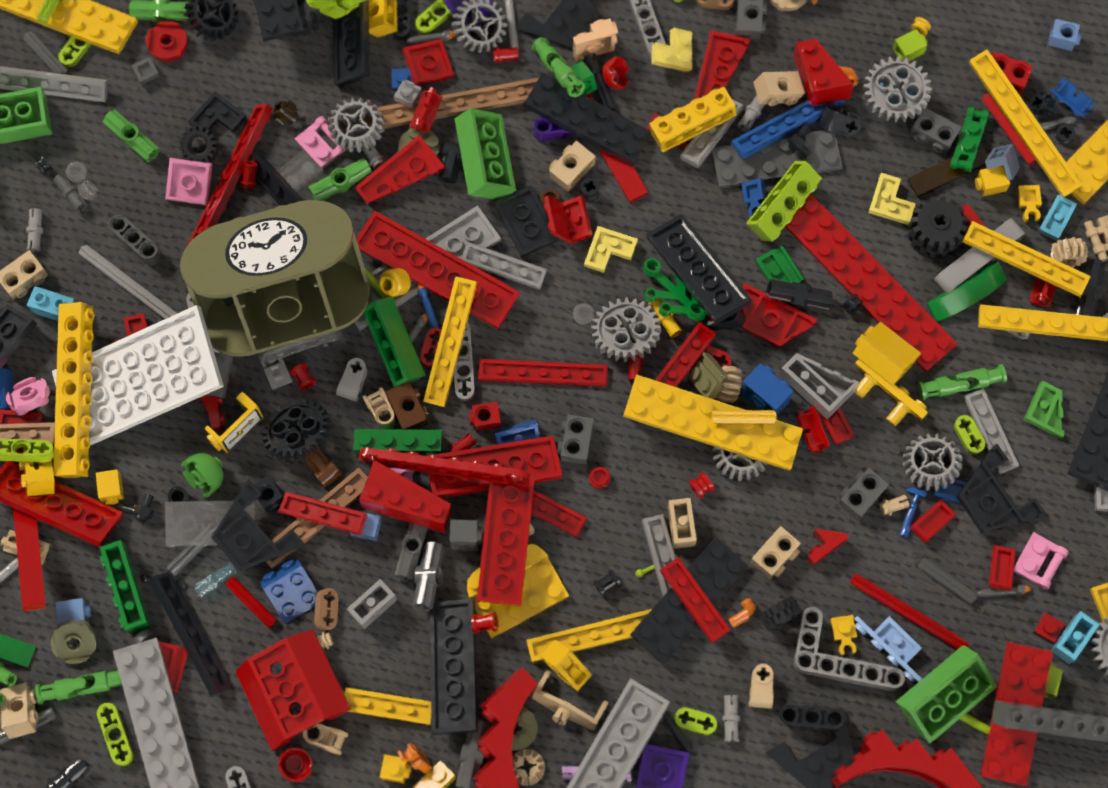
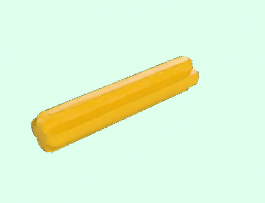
M713 410L711 421L713 423L773 424L776 422V412Z

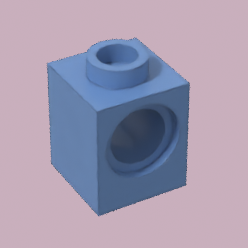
M1055 19L1051 27L1048 46L1072 51L1075 45H1079L1082 33H1079L1080 24ZM1062 34L1068 35L1069 38L1064 37Z
M367 513L368 517L362 535L350 533V535L377 541L382 522L381 517Z
M83 598L56 602L57 624L68 620H85L89 623L88 617H92L91 605L87 604Z

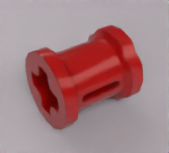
M301 363L290 371V375L294 376L298 382L300 391H305L317 383L307 370L308 365L306 363Z
M495 611L487 615L478 616V614H473L471 617L474 634L486 630L498 631L499 622Z

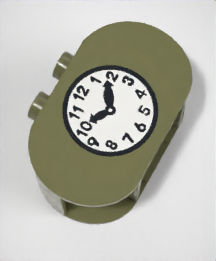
M299 201L214 225L201 232L189 243L180 261L181 274L194 306L198 305L202 309L212 347L230 356L254 355L341 330L353 324L362 316L371 296L370 284L351 220L343 209L325 201ZM232 297L234 303L227 307L222 298Z

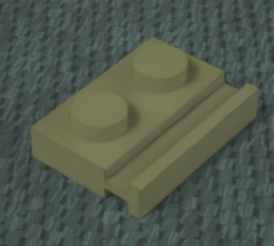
M703 352L702 355L704 357L702 360H698L688 378L704 397L715 400L724 385L722 383L725 378L728 379L729 376L710 354Z

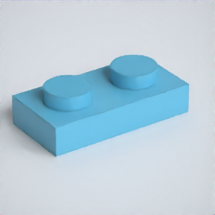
M1057 195L1038 232L1058 241L1077 204Z

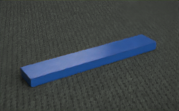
M809 100L732 140L731 145L741 158L745 159L801 129L804 124H810L820 119L826 104L842 107L845 105L846 100L810 106Z

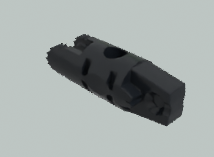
M81 759L77 760L69 768L64 767L57 776L47 782L44 788H71L79 782L77 779L86 771L87 763Z

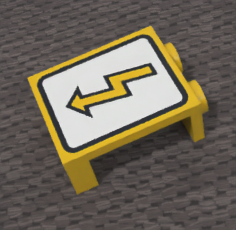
M243 392L236 398L245 413L220 437L208 425L205 427L208 433L206 438L218 452L222 449L227 454L264 418L258 406Z

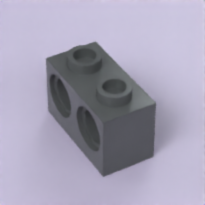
M925 108L913 125L910 135L913 136L915 141L930 145L935 152L947 154L958 136L961 126ZM921 126H927L930 130H924ZM939 136H946L948 140H942Z
M568 414L567 421L563 420L561 433L564 434V440L559 441L557 453L561 454V461L587 465L594 418ZM579 425L583 430L580 433H574L571 428ZM570 446H576L579 448V451L571 454L567 449Z
M870 468L865 472L861 470L853 479L855 484L851 488L847 486L839 495L841 500L838 504L858 521L889 486L887 482ZM863 482H872L874 489L869 490L865 488ZM857 497L860 500V505L851 504L849 498Z

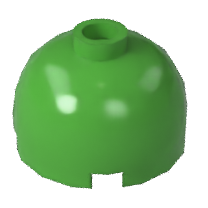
M194 454L181 464V467L185 466L186 469L182 472L185 479L195 490L197 485L204 492L203 497H209L216 492L224 480L222 462L217 457L209 454Z

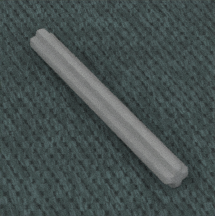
M88 245L80 248L78 253L81 257L164 320L177 314Z

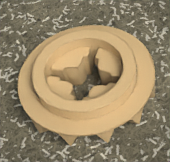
M522 749L513 755V768L518 784L530 786L541 780L545 772V763L539 753L533 749ZM524 758L527 759L529 764H537V766H533L530 769L529 777L525 770H517V768L524 765Z

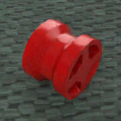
M701 472L695 480L691 479L688 481L691 490L700 500L704 498L705 493L715 490L713 483L704 472Z

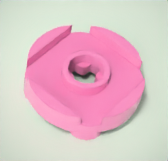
M30 377L15 384L11 395L9 392L6 395L9 407L20 416L37 407H43L48 404L50 388L43 378L37 380L36 377Z

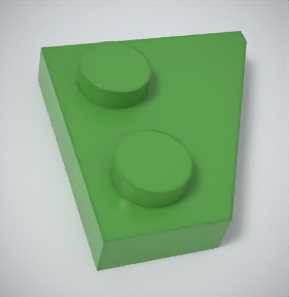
M1041 381L1023 420L1058 438H1063L1065 433L1062 430L1061 419L1064 417L1061 406L1063 401L1062 390L1045 381Z

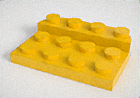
M535 544L528 545L522 606L477 602L480 568L475 570L467 581L469 599H474L475 610L478 616L487 615L493 611L497 613L498 631L487 630L491 639L569 597L548 559V555Z

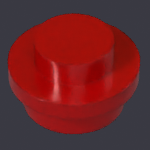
M596 467L591 470L589 482L593 487L601 489L610 483L611 476L606 468Z

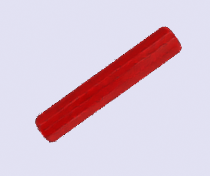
M235 577L227 580L226 586L269 629L277 623V619Z

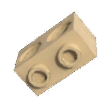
M28 250L0 270V283L14 300L24 297L28 293V289L34 285L42 284L48 274L31 251ZM36 268L33 273L27 274L29 269ZM18 280L15 286H10L12 281Z
M780 526L752 557L750 563L769 579L774 575L778 578L786 569L783 566L788 559L793 561L800 553L798 548L801 543ZM786 542L789 544L790 550L783 551L779 548L778 544ZM772 558L776 565L768 567L765 565L764 560Z

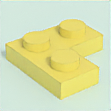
M673 28L670 30V45L655 42L652 45V65L684 72L692 70V32Z
M881 173L868 213L909 225L916 203L896 198L901 179Z
M598 226L584 267L604 273L611 254L631 260L638 239Z

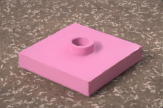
M170 158L165 200L207 205L212 164Z

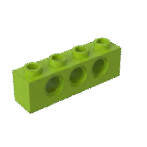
M795 161L747 221L746 225L761 241L773 242L780 236L784 226L791 222L795 212L805 204V199L809 194L816 190L817 184L822 178L807 161Z

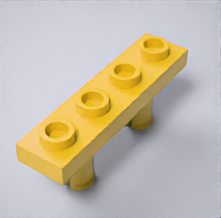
M860 359L855 362V367L863 372L865 377L860 381L854 393L862 399L874 385H878L893 397L898 405L886 418L893 426L896 427L907 413H912L920 421L927 416L928 412L925 410L927 407L920 400L914 401L908 396L910 394L909 391L903 386L897 387L895 384L892 385Z

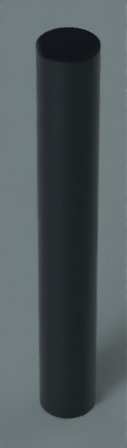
M666 710L661 719L685 752H689L693 747Z

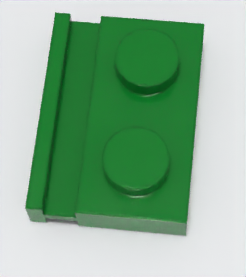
M783 245L755 260L768 283L770 279L788 283H803L804 278Z

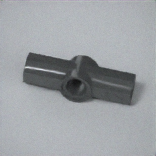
M409 523L406 537L402 542L403 547L395 571V577L405 581L414 580L415 570L423 552L428 528ZM411 543H416L419 545L418 548L414 551H410L407 549L408 545Z
M428 542L424 545L421 565L417 566L414 575L416 590L413 606L417 609L424 611L433 609L437 586L441 585L443 579L441 563L444 546L442 544Z
M478 720V732L467 733L466 742L463 743L459 761L461 765L457 776L456 788H476V782L472 778L483 766V755L478 750L480 746L476 742L489 730V723Z

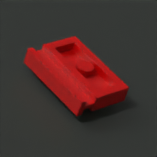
M159 641L172 690L177 693L188 653L185 648Z

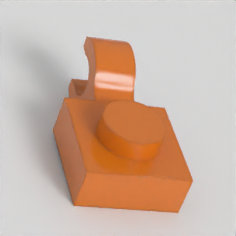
M409 743L406 749L407 752L398 751L403 762H410L415 770L420 769L426 774L433 769L424 751L416 745Z

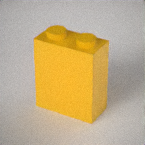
M879 322L875 327L871 325L864 335L862 334L854 344L857 347L853 351L856 357L892 385L912 367L921 354L882 322Z

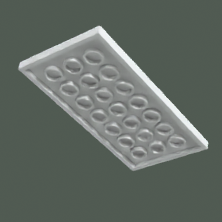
M195 305L92 352L90 446L224 387L200 306ZM55 369V370L52 371L53 378H54V381H55V385H56L57 369Z

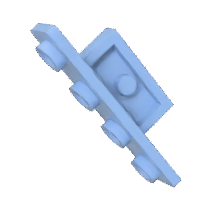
M858 616L854 619L857 622L854 626L863 635L868 633L873 638L871 643L878 650L881 651L884 648L890 654L887 658L896 667L900 664L906 670L904 675L912 683L915 681L919 683L922 680L907 665L921 650V647L890 616L874 632Z

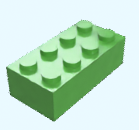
M41 87L0 94V144L52 134L47 96Z
M470 108L454 118L468 195L500 200L515 192L516 187L502 114Z
M963 645L898 699L896 703L914 732L928 743H931L998 686L979 654Z

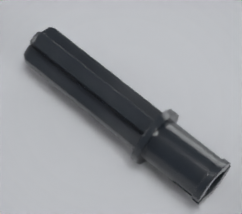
M593 53V57H591V54L584 57V61L594 75L600 101L603 106L614 111L616 105L609 87L603 79L597 55Z

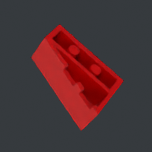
M817 39L796 42L793 58L810 106L850 99L853 82Z

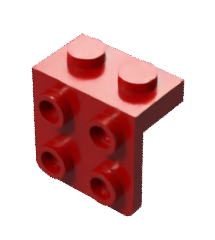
M550 195L544 197V209L549 217L548 228L551 234L569 244L593 236L583 196L580 195L565 202H561Z

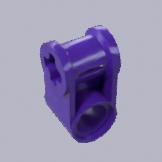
M543 117L537 118L534 122L533 136L538 141L566 139L574 135ZM544 127L547 131L541 132L538 128Z

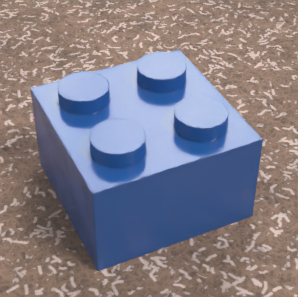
M760 363L743 381L740 394L760 411H775L777 417L789 404L793 390H791L792 387L787 381L778 379L775 376V372L769 366L764 367Z

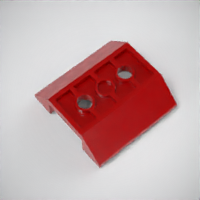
M314 629L286 637L248 658L235 671L272 752L293 741L292 737L326 719L333 720L351 710L349 702ZM280 662L283 667L282 672L275 675L272 671L273 665ZM298 702L302 707L301 712L298 715H293L291 707L294 703Z

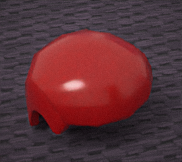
M615 56L603 65V79L614 90L624 89L630 81L629 78H626V73L630 68L622 57Z
M296 747L289 748L281 754L278 761V771L285 780L301 782L311 774L312 759L307 751Z

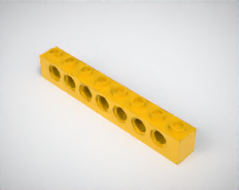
M83 302L59 304L53 473L54 476L62 478L88 477L90 467L88 459L90 447L89 427L91 425L90 405L92 402L90 393L92 383L91 363L93 361L92 341L94 335L92 327L94 311L93 306Z

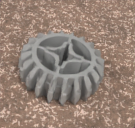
M469 0V3L463 1V7L459 6L456 8L460 14L453 15V18L458 20L452 22V26L458 27V29L453 31V34H460V37L456 40L457 42L464 40L463 48L470 44L469 51L471 52L474 51L475 47L478 53H481L483 48L488 52L490 51V46L496 48V42L501 43L503 41L499 35H506V32L501 29L507 27V23H502L501 21L506 18V15H499V12L503 9L500 7L496 10L497 2L495 1L491 5H489L490 0H484V2L483 0ZM478 8L487 11L492 17H484ZM472 10V21L469 25L465 26V17ZM477 22H488L484 24L482 27H471L475 25ZM494 24L493 34L487 39L488 26ZM467 32H475L481 41L473 39Z
M352 97L349 103L344 99V105L337 104V110H332V117L328 118L330 137L334 139L336 145L341 144V149L344 150L348 147L351 153L354 148H357V151L360 153L362 147H365L368 151V144L375 146V139L380 140V133L384 132V127L382 126L384 125V119L381 118L382 112L377 111L378 107L376 104L371 106V101L367 100L364 103L361 97L358 101H355V98ZM366 116H369L373 121L371 127L365 123ZM341 122L347 127L346 134L340 131Z
M928 433L926 439L920 435L918 442L912 440L911 446H907L906 453L903 454V460L905 461L903 462V468L907 469L905 471L906 477L911 476V483L918 481V488L926 485L927 491L930 489V486H934V489L937 491L939 490V485L946 489L947 482L953 484L954 478H958L960 476L959 471L962 470V463H960L962 462V455H958L960 449L954 448V441L947 443V436L939 439L938 433L935 435V438H931V435ZM917 455L921 457L922 461L920 468L915 464ZM945 456L948 457L951 464L948 469L944 467L945 464L943 463Z
M712 448V452L716 454L713 456V461H719L716 464V468L724 467L722 470L723 475L727 474L728 471L731 472L729 479H733L734 474L738 475V481L742 480L743 475H745L748 481L751 479L750 473L754 477H758V470L764 472V465H768L758 460L753 464L751 458L730 452L729 456L725 457L724 449ZM740 461L747 467H738L731 463Z

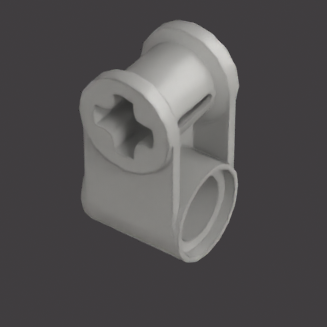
M353 358L347 363L337 388V396L358 402V394L362 392L368 372L362 359ZM360 366L361 371L354 373L353 368L357 369Z

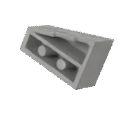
M798 353L782 367L780 376L812 406H815L826 419L857 390L860 383L840 375L841 373L835 370L833 372L823 367L822 364Z

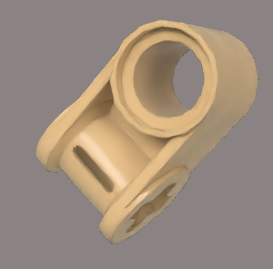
M382 387L379 388V391L369 396H362L368 410L372 413L381 429H392L396 425L394 411ZM384 415L391 416L390 420L386 422H383L380 419Z
M759 664L752 672L749 707L772 709L773 670L769 665ZM761 669L764 670L765 674H768L764 681L761 680L760 676H757Z
M316 724L305 730L303 736L309 744L333 754L341 755L340 749L345 737H348V733L336 728ZM312 728H317L320 730L319 737L314 740L308 738V732Z

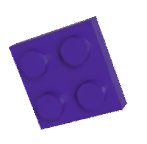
M646 744L643 749L636 788H683L689 753Z

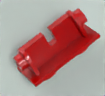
M429 88V90L423 91L409 127L426 133L430 132L443 96L436 94V89Z
M1036 277L1029 302L1050 308L1056 286Z
M812 406L807 411H798L796 413V420L800 428H803L802 431L808 430L809 432L803 435L808 450H811L812 453L817 452V454L830 446L815 406Z

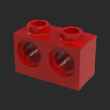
M993 52L992 57L1017 93L1021 95L1033 66L1028 65L1025 61L1009 58L1004 53ZM1014 74H1019L1022 78H1017Z

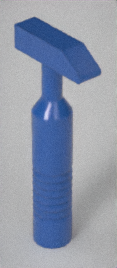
M913 487L906 489V492L915 496L913 502L909 504L899 534L905 538H908L910 526L913 523L918 508L917 501L919 496L926 498L927 495L926 491Z

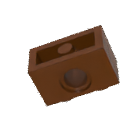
M410 381L386 391L402 430H416L428 425L426 418L430 417L425 405H420L418 401L421 398L416 386L412 387ZM411 403L415 405L411 411L403 409L406 404Z

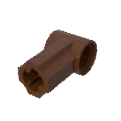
M314 449L312 450L313 456L308 453L305 454L304 461L312 469L316 479L326 488L341 477L342 474L334 463L326 458L321 450Z

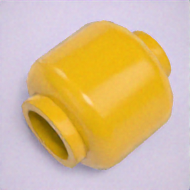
M401 268L386 270L379 279V287L383 294L388 297L404 295L411 286L409 274Z

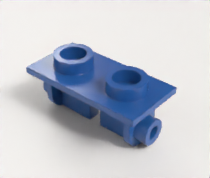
M1062 78L1058 82V86L1051 90L1055 99L1061 103H1066L1070 107L1071 112L1077 116H1086L1095 105L1092 102L1093 100L1082 91L1076 97L1074 93L1078 88L1068 79L1064 80Z

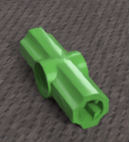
M131 0L129 3V16L139 20H152L155 23L162 21H186L188 17H184L183 13L187 11L184 9V5L188 2Z
M116 110L109 111L105 115L103 124L147 163L153 161L160 152L159 147L141 133L136 125L130 123ZM130 134H135L133 138H127Z
M362 158L345 168L333 170L330 176L309 186V190L315 200L324 201L337 193L347 192L352 185L372 174V171L367 161ZM340 178L345 179L343 183H336Z

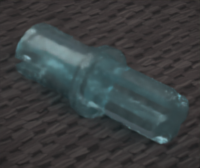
M228 562L214 573L210 572L211 575L195 585L194 589L202 597L215 587H221V583L237 574V571Z

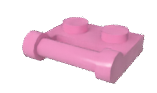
M324 116L318 117L310 127L295 138L298 145L321 170L348 149V147L344 150L341 149V144H339L332 150L319 136L317 131L322 129L331 139L327 120Z
M1033 532L1014 566V572L1043 589L1049 590L1052 584L1050 582L1062 559L1067 557L1069 551ZM1048 552L1055 553L1043 577L1037 576L1036 574Z

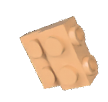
M610 19L597 20L590 24V33L583 32L573 37V56L575 61L584 60V57L589 54L593 57V53L598 56L615 51V43H617L616 34H618L615 22H611Z

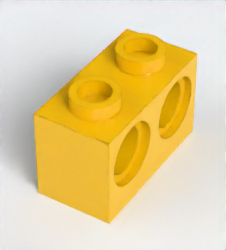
M555 639L540 655L556 675L577 692L592 676L571 650Z

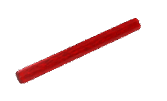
M855 573L850 580V584L954 649L958 650L963 645L969 646L968 641L858 573Z

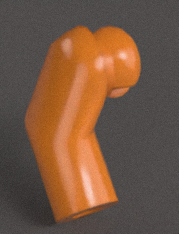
M751 598L741 602L744 610L729 618L734 628L749 620L756 610V604L753 603Z

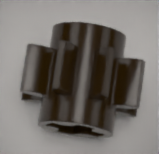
M291 100L287 102L279 101L273 108L274 121L281 126L284 123L286 125L293 124L298 118L297 105Z

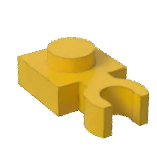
M1040 185L1018 186L1019 209L1025 208L1023 221L1027 222L1029 219L1028 214H1033L1035 222H1038L1040 212L1037 208H1040L1042 205Z
M853 615L831 618L834 641L841 640L839 654L841 656L844 655L845 646H849L852 654H855L856 645L851 641L852 638L857 637Z

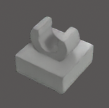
M403 80L394 95V100L413 108L422 93V87L414 85L411 81Z
M284 361L264 369L272 390L292 382Z

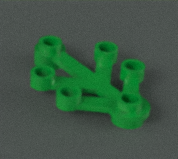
M647 259L643 266L644 274L649 278L654 277L667 291L648 288L645 291L644 299L650 303L655 302L656 299L678 301L683 305H671L669 302H663L660 305L659 313L664 317L674 313L686 315L692 321L703 320L707 313L693 296L691 300L685 296V286L675 273L673 276L676 279V286L660 272L661 263L657 259Z

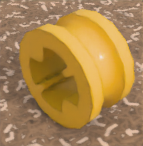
M917 17L910 26L911 31L917 29L920 35L922 34L925 37L928 33L927 31L931 29V24L927 20Z

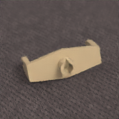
M546 670L534 691L532 699L555 712L552 718L556 723L561 718L559 724L565 725L568 719L594 731L609 702L604 700L595 718L589 716L570 703L542 691L551 673Z

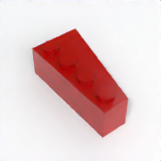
M373 461L359 498L362 509L443 533L446 532L452 515L450 503L378 461Z

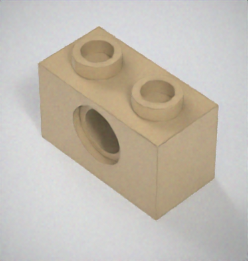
M798 71L763 72L753 82L759 104L774 106L786 103V105H793L805 94Z
M577 141L572 146L568 145L562 153L563 156L559 160H554L549 166V178L566 192H569L595 164V155ZM569 163L576 165L574 168L566 167Z
M691 498L669 500L667 507L673 549L694 547L697 540Z
M27 683L0 689V693L5 695V701L1 705V728L11 739L36 732L38 714L35 710V703H37L35 691L31 690Z

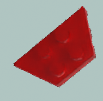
M746 283L743 284L742 288L752 299V304L742 309L746 317L742 330L780 349L817 323L818 319L780 300L767 297L766 293Z

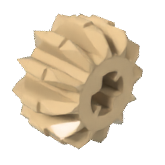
M1072 237L1071 239L1058 240L1057 243L1052 244L1050 254L1051 258L1073 268L1086 262L1088 249L1082 239Z
M723 366L722 369L729 377L723 380L722 383L724 385L716 399L726 403H734L738 399L740 389L742 388L743 373L741 369H737L734 366Z

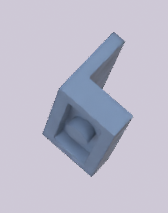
M1014 144L993 148L985 160L987 169L1004 165L1008 180H1013L1020 168Z

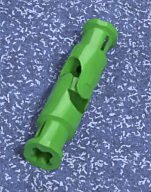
M538 38L534 41L532 50L535 54H539L540 60L553 75H556V79L561 86L567 88V93L571 97L580 96L585 89V84L577 79V74L567 65L556 49L550 47V43L546 38Z
M999 364L995 368H980L954 376H943L936 378L935 381L926 383L920 381L917 387L920 398L924 401L932 396L939 395V397L957 392L988 387L992 383H1006L1007 374L1004 365ZM968 377L974 378L971 384L967 380Z
M118 670L112 672L101 671L79 676L75 679L56 680L52 684L42 686L41 684H36L35 694L38 704H43L44 701L53 699L59 701L77 695L109 691L110 688L122 686ZM87 680H95V683L91 688Z

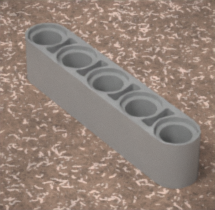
M1012 218L994 230L1014 241H1020L1026 235ZM972 247L940 272L934 281L945 293H949L967 282L969 277L973 278L983 269V266H988L997 258Z

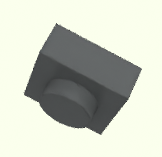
M150 57L131 65L141 85L160 77Z

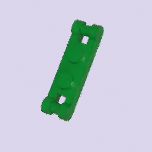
M968 107L950 168L957 169L958 167L965 169L966 172H972L989 118V110L983 109V111L975 110V107ZM973 118L980 119V122L973 121Z

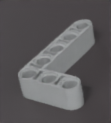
M809 607L804 611L800 620L793 661L797 672L888 691L898 690L904 684L905 676L900 669L817 653L823 614L816 607ZM806 615H815L817 618V623H809L806 619ZM805 635L811 636L814 644L805 645L802 637ZM799 658H807L810 661V666L802 667L799 664ZM824 661L829 662L832 666V671H824L821 668V663ZM843 667H852L854 675L847 676L843 672ZM867 670L874 671L876 680L871 681L867 679L865 672ZM888 675H895L898 678V684H890Z

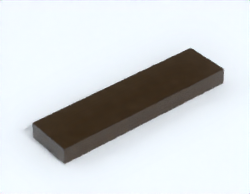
M981 143L972 171L986 165L985 160L988 154ZM951 157L909 177L907 182L918 198L970 172H966L965 169L958 167L957 169L950 168Z

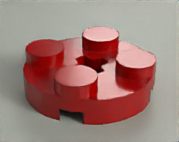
M162 21L148 31L146 46L152 57L159 61L169 62L178 60L183 56L188 46V38L185 31L176 22ZM166 38H170V41H172L168 45L162 43V41H166Z

